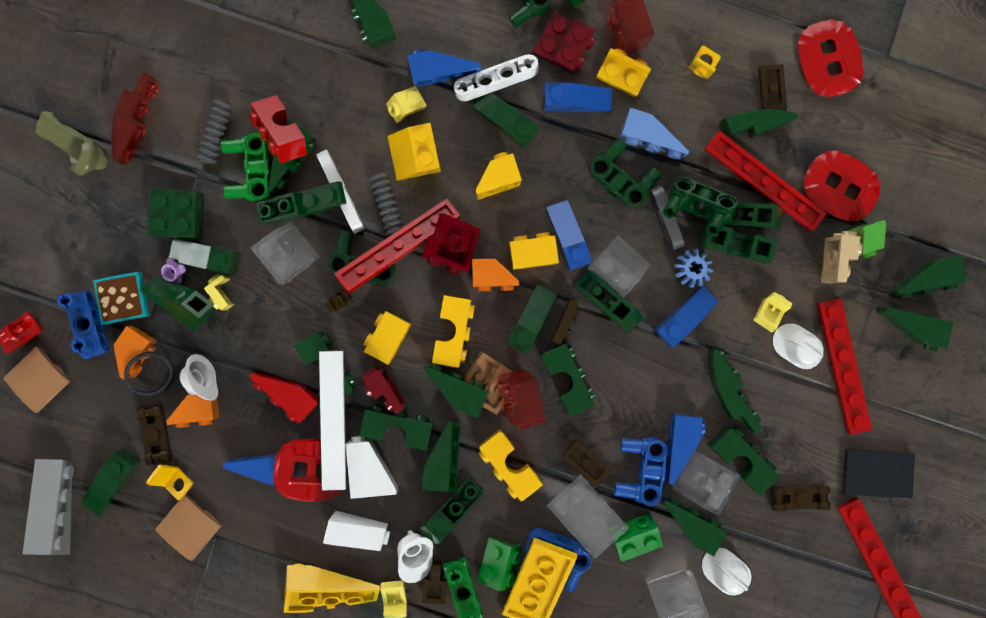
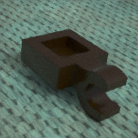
M433 561L431 578H424L422 603L445 604L447 579L440 578L442 561Z

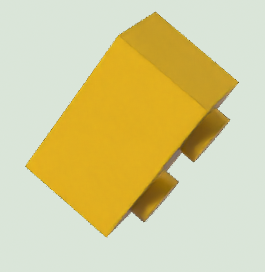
M549 232L536 234V238L527 239V235L513 237L514 241L509 243L513 270L559 263L555 236H550Z
M385 311L384 314H379L374 324L377 326L374 334L369 333L363 345L366 346L365 353L389 365L406 336L411 323L389 311Z

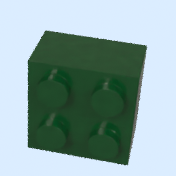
M150 189L148 236L202 240L204 194L197 191Z

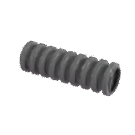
M217 99L212 100L213 107H210L212 112L208 114L210 119L206 121L208 126L204 128L206 133L202 135L204 140L200 142L202 147L198 149L200 154L196 156L199 161L212 165L217 164L215 159L219 157L218 150H221V147H219L221 137L225 136L223 130L227 128L225 123H228L227 116H230L229 110H232L231 104Z
M384 172L375 174L368 180L370 183L372 182L370 187L374 189L373 196H376L375 202L379 204L377 208L381 210L379 215L383 216L381 221L385 223L386 236L390 237L403 228L404 222L400 220L402 216L398 214L399 207H396L397 201L393 199L395 194L391 192L393 188L389 186L391 182L387 180L388 173Z

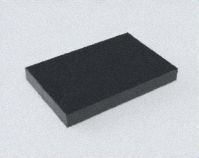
M845 449L842 494L913 499L915 454Z

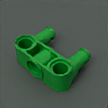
M250 133L241 139L221 140L222 153H243L245 155L246 182L244 185L224 186L225 199L246 198V200L250 201L270 199L272 191L268 188L272 162L267 141H262L258 133ZM256 140H261L262 146L258 150H253V143ZM259 185H263L265 188L261 196H257L255 193Z
M462 557L443 563L458 618H484L466 558ZM465 587L469 590L470 594L462 597L458 594L457 590Z

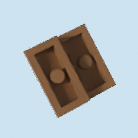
M35 347L4 377V380L14 393L35 413H38L70 382L60 366L53 364L45 351L40 347Z
M481 351L467 371L464 381L471 384L477 381L486 385L485 390L490 391L484 408L497 415L522 377Z
M185 495L182 500L177 502L155 530L175 550L188 560L193 561L222 525L208 510H202L190 495Z

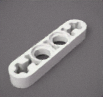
M523 55L460 78L454 84L456 97L461 101H469L530 79L539 72L538 59L533 55ZM509 70L513 72V75L508 78L501 76L504 71ZM484 78L492 80L489 85L480 84V81ZM466 87L468 91L463 92L462 88Z
M326 149L318 153L317 157L329 183L341 181L343 184L347 204L342 205L341 208L353 233L356 234L365 230L329 151Z

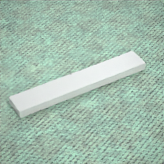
M320 351L322 490H345L344 351Z

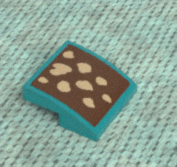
M142 272L93 280L101 325L150 316L146 295L140 291L144 286Z

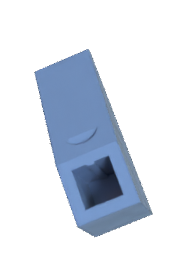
M633 108L628 110L619 137L624 139L626 144L631 146L640 144L646 146L645 149L650 152H666L667 156L673 159L684 158L688 155L689 150L652 114Z

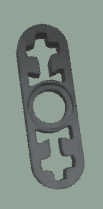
M660 185L650 189V198L670 248L674 251L684 247V240L675 217L670 219L663 214L664 207L668 203L663 187Z

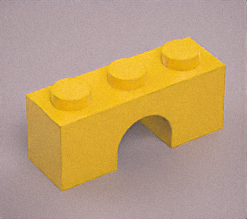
M444 295L440 318L452 321L456 327V334L449 341L436 340L432 363L459 368L460 363H465L467 350H463L464 340L469 341L471 328L467 327L468 318L473 319L475 305H471V300Z
M501 428L479 444V449L481 450L478 452L485 463L490 461L494 466L493 473L500 481L505 480L508 484L506 489L514 499L518 497L522 502L543 486L541 479L529 464L518 470L510 469L506 465L505 459L515 447Z

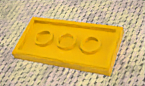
M534 538L502 609V615L509 618H550L575 564L577 553Z

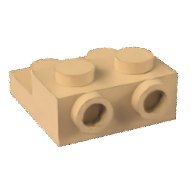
M842 231V233H834L833 237L825 238L821 283L847 282L851 272V267L848 263L849 261L858 260V256L862 252V244L860 243V236H857V232Z

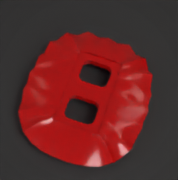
M830 19L809 25L801 33L798 41L800 64L806 82L815 93L826 97L838 96L852 91L861 83L864 73L862 67L863 59L852 28L848 27L843 21ZM832 40L835 52L823 54L821 42ZM839 62L841 74L830 76L827 64Z
M838 150L826 151L816 157L805 175L804 190L808 198L822 210L845 221H859L869 215L880 196L881 182L878 180L877 174L859 159ZM830 172L837 174L841 178L835 189L825 183ZM850 183L860 188V192L855 200L845 195V191Z
M291 440L289 443L282 445L281 450L275 457L273 482L276 485L277 492L285 498L316 502L330 500L341 493L342 490H322V478L316 477V466L318 463H321V440ZM346 455V481H347V477H348V464H347V455ZM296 462H305L307 464L304 477H295L293 475Z

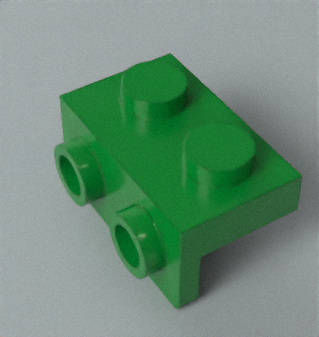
M651 513L609 528L621 562L663 547L658 527Z
M489 537L477 581L497 591L510 589L515 582V570L521 560L522 546L519 544L511 545L495 537Z

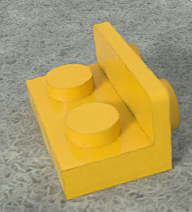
M610 48L596 78L636 98L651 68L641 59L634 60L628 57L627 53L621 49L616 48L614 50Z

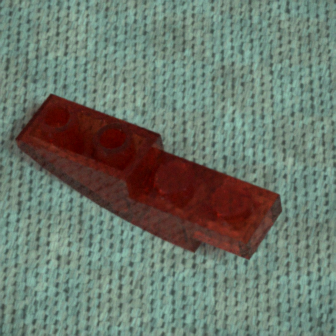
M144 72L133 93L124 88L113 119L111 133L113 161L124 166L133 159L137 143L142 141L145 136L146 126L140 123L139 120L145 116L150 99L158 91L159 81Z

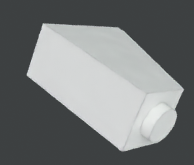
M359 436L351 437V441L346 443L351 499L397 494L399 490L398 484L372 439H365Z
M336 510L328 521L323 543L380 551L383 544L387 545L390 531H387L388 523Z

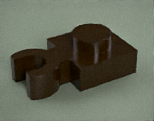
M339 292L329 298L330 301L326 303V306L330 313H334L353 302L348 293L342 294Z

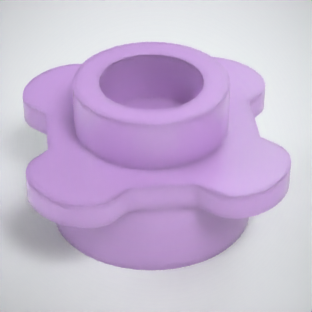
M168 258L166 265L161 269V274L166 281L180 284L182 282V274L185 273L186 269L184 265L176 263L173 258Z

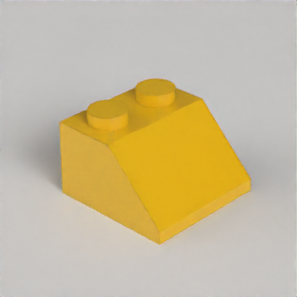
M431 123L407 127L387 136L397 181L441 172Z
M507 152L499 153L494 156V160L490 161L476 188L477 200L520 186L522 179L513 153L509 155Z

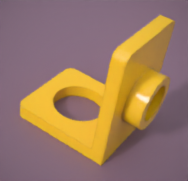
M701 46L688 68L692 69L696 75L708 79L715 72V67L721 56L706 46ZM704 54L709 55L712 58V64L709 65L701 60L700 57Z
M158 465L146 481L151 486L165 487L177 500H182L193 485V481L179 467ZM181 478L184 481V487L178 492L175 490L174 484L177 479Z

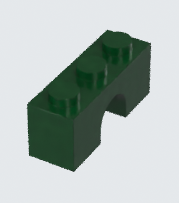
M708 224L704 225L699 247L761 264L772 263L778 240L759 235L737 233L732 228L723 226L718 236H711L706 232Z
M319 331L294 347L305 365H309L319 360L320 351H333L331 348L333 342L327 333L323 334L322 331ZM344 369L345 396L356 389L354 386L356 381L350 372L346 373Z
M562 343L540 354L550 376L558 372H565L571 378L569 389L559 394L569 417L595 406L592 400L596 399L591 387L586 388L583 379L586 376L582 367H577L573 360L577 357L571 345L567 347L566 343Z
M372 405L371 408L365 409L359 437L383 441L388 427L399 426L406 433V447L427 451L434 421L429 420L430 417L426 415L416 414V417L407 416L408 412L400 411L395 414V412L385 411L383 406Z
M725 426L707 445L728 464L735 457L744 456L747 465L739 477L754 492L762 496L780 477L775 472L777 467L768 459L764 461L759 456L761 451L752 443L748 445L743 440L745 435L738 428L734 427L732 429Z

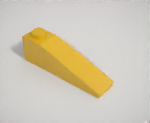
M287 565L283 613L313 612L314 607L326 605L327 609H331L342 602H345L347 605L374 602L378 599L380 586L311 565Z

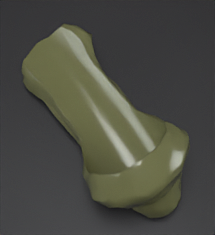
M41 112L37 122L36 134L68 153L72 164L71 171L78 176H83L93 169L102 170L107 166L108 157L93 139L82 135L67 125L61 124L53 112Z

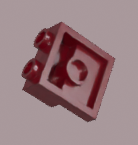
M554 11L533 50V54L573 74L575 68L580 70L586 58L582 55L585 50H591L596 40V37L593 36L595 30L576 19L572 21Z
M445 213L439 214L434 234L428 235L422 258L428 259L427 264L438 268L441 265L446 266L445 271L458 275L459 272H469L481 229Z
M375 366L362 374L363 381L365 382L363 388L369 397L373 395L376 399L384 395L385 399H383L385 406L389 411L393 410L395 414L407 406L384 366L380 369Z

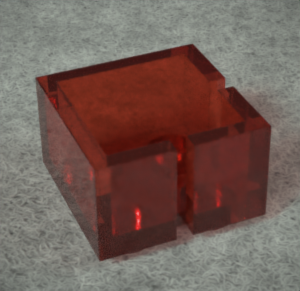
M612 0L605 18L609 29L612 28L613 32H615V36H613L615 49H621L626 53H630L647 47L655 33L644 1Z
M524 368L499 375L500 383H497V389L500 397L504 396V405H502L504 417L508 418L510 423L514 424L519 430L546 423L537 379Z

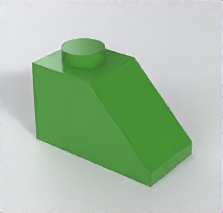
M885 220L847 230L857 232V236H860L863 259L877 255L876 250L884 248Z

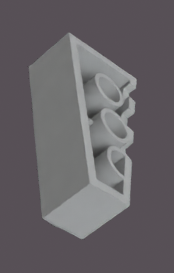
M35 459L22 554L70 555L72 477L74 474L71 461Z

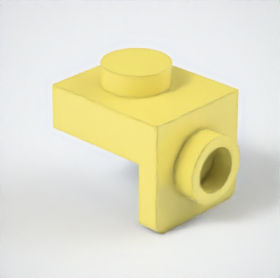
M416 86L395 93L386 103L389 114L396 123L401 122L405 116L421 111L427 106Z
M217 274L208 281L209 285L204 288L210 296L209 301L214 304L213 307L216 309L228 310L234 305L221 289V286L230 280L228 275L220 276Z
M773 292L762 301L753 321L772 333L777 330L784 313L791 308L792 303L784 296Z
M404 581L382 582L381 594L384 604V618L406 617L407 597Z

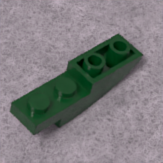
M336 181L305 191L291 192L256 203L260 225H266L329 211L334 207L347 203L343 184L341 181Z
M715 348L709 349V373L722 408L730 419L737 420L740 417L749 431L755 434L763 429L759 423L761 418L754 410L750 411L746 403L748 401L740 391L737 393L743 387L740 381L742 379L741 375L735 368H730L727 363L729 359L721 349L719 351Z

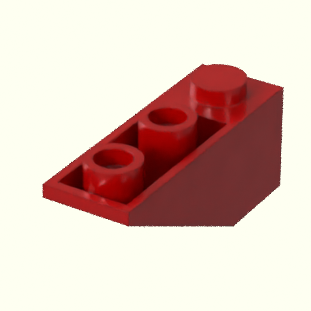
M258 372L249 375L253 380L251 382L252 385L259 391L264 390L269 395L268 399L277 407L280 405L286 411L285 415L292 422L297 421L301 423L320 403V399L305 385Z

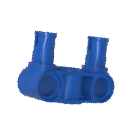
M86 290L60 295L57 303L60 307L66 308L75 338L71 342L72 351L79 353L85 360L109 352V343L104 327L101 325L99 310L92 292ZM88 319L90 325L89 328L86 330L84 328V323Z
M646 437L641 440L621 438L620 451L639 453L641 456L638 471L639 479L635 485L615 483L614 496L634 498V501L648 506L658 504L661 499L666 472V445L655 437ZM658 443L660 450L656 454H651L650 447ZM647 489H653V496L648 499L644 498V492Z
M534 528L528 534V541L525 546L526 555L533 539L537 538L577 553V556H586L584 560L576 559L564 585V589L574 592L581 574H584L591 566L589 548L566 536L555 534L542 528Z

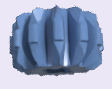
M694 249L692 254L689 250L684 251L685 257L681 255L677 257L681 264H674V268L680 269V272L676 273L675 277L683 276L680 283L685 284L688 282L691 288L695 286V282L698 286H703V280H710L706 273H711L714 270L707 267L708 264L712 263V260L705 261L707 253L703 252L699 255L698 249ZM697 265L698 269L695 270L697 273L690 272L689 267Z

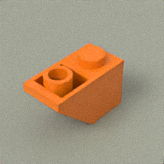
M472 259L473 287H478V291H491V287L499 286L501 291H512L514 286H519V281L496 259Z
M135 325L126 326L114 343L119 376L123 380L124 371L129 361L141 353L154 352V345L157 342L156 339ZM150 356L137 360L131 366L128 379L136 377L140 373L142 362Z
M197 394L187 395L167 419V425L175 424L176 428L189 427L191 422H198V426L213 424L212 420L219 418L218 399L209 401L199 397Z

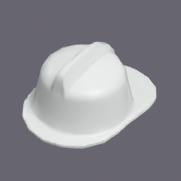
M785 324L775 331L773 346L775 351L787 361L801 369H811L821 361L823 357L821 341L803 327L796 324Z
M191 355L180 373L182 386L188 394H197L199 397L209 401L215 400L218 396V388L213 365L202 355Z
M410 530L397 546L398 573L404 582L415 583L422 580L431 569L433 542L429 538L414 534Z
M718 548L714 557L708 553L705 554L702 559L703 573L722 592L728 595H738L749 589L748 586L751 583L750 569L732 552L725 548Z

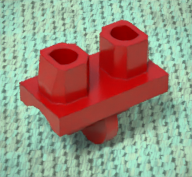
M26 312L12 323L7 324L0 330V344L5 354H10L43 331L42 327L31 312Z

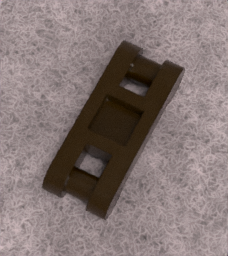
M155 404L150 408L146 406L138 407L137 417L140 421L146 465H153L157 461H162V463L170 462L172 455L163 405ZM154 416L156 422L150 423L149 417ZM160 445V452L155 453L154 446Z
M830 486L771 487V494L774 495V502H772L773 511L831 509V502L828 501V494H830ZM787 494L788 502H783V495ZM813 494H818L819 501H813Z

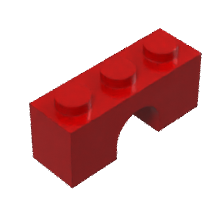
M277 95L250 103L252 113L249 114L250 121L253 127H258L262 141H267L268 149L272 156L275 155L280 163H284L307 155L305 137L296 123L286 126V109Z

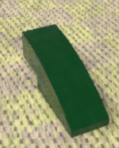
M752 110L726 117L720 121V124L727 137H732L747 130L749 137L753 138L799 118L797 113L784 110Z

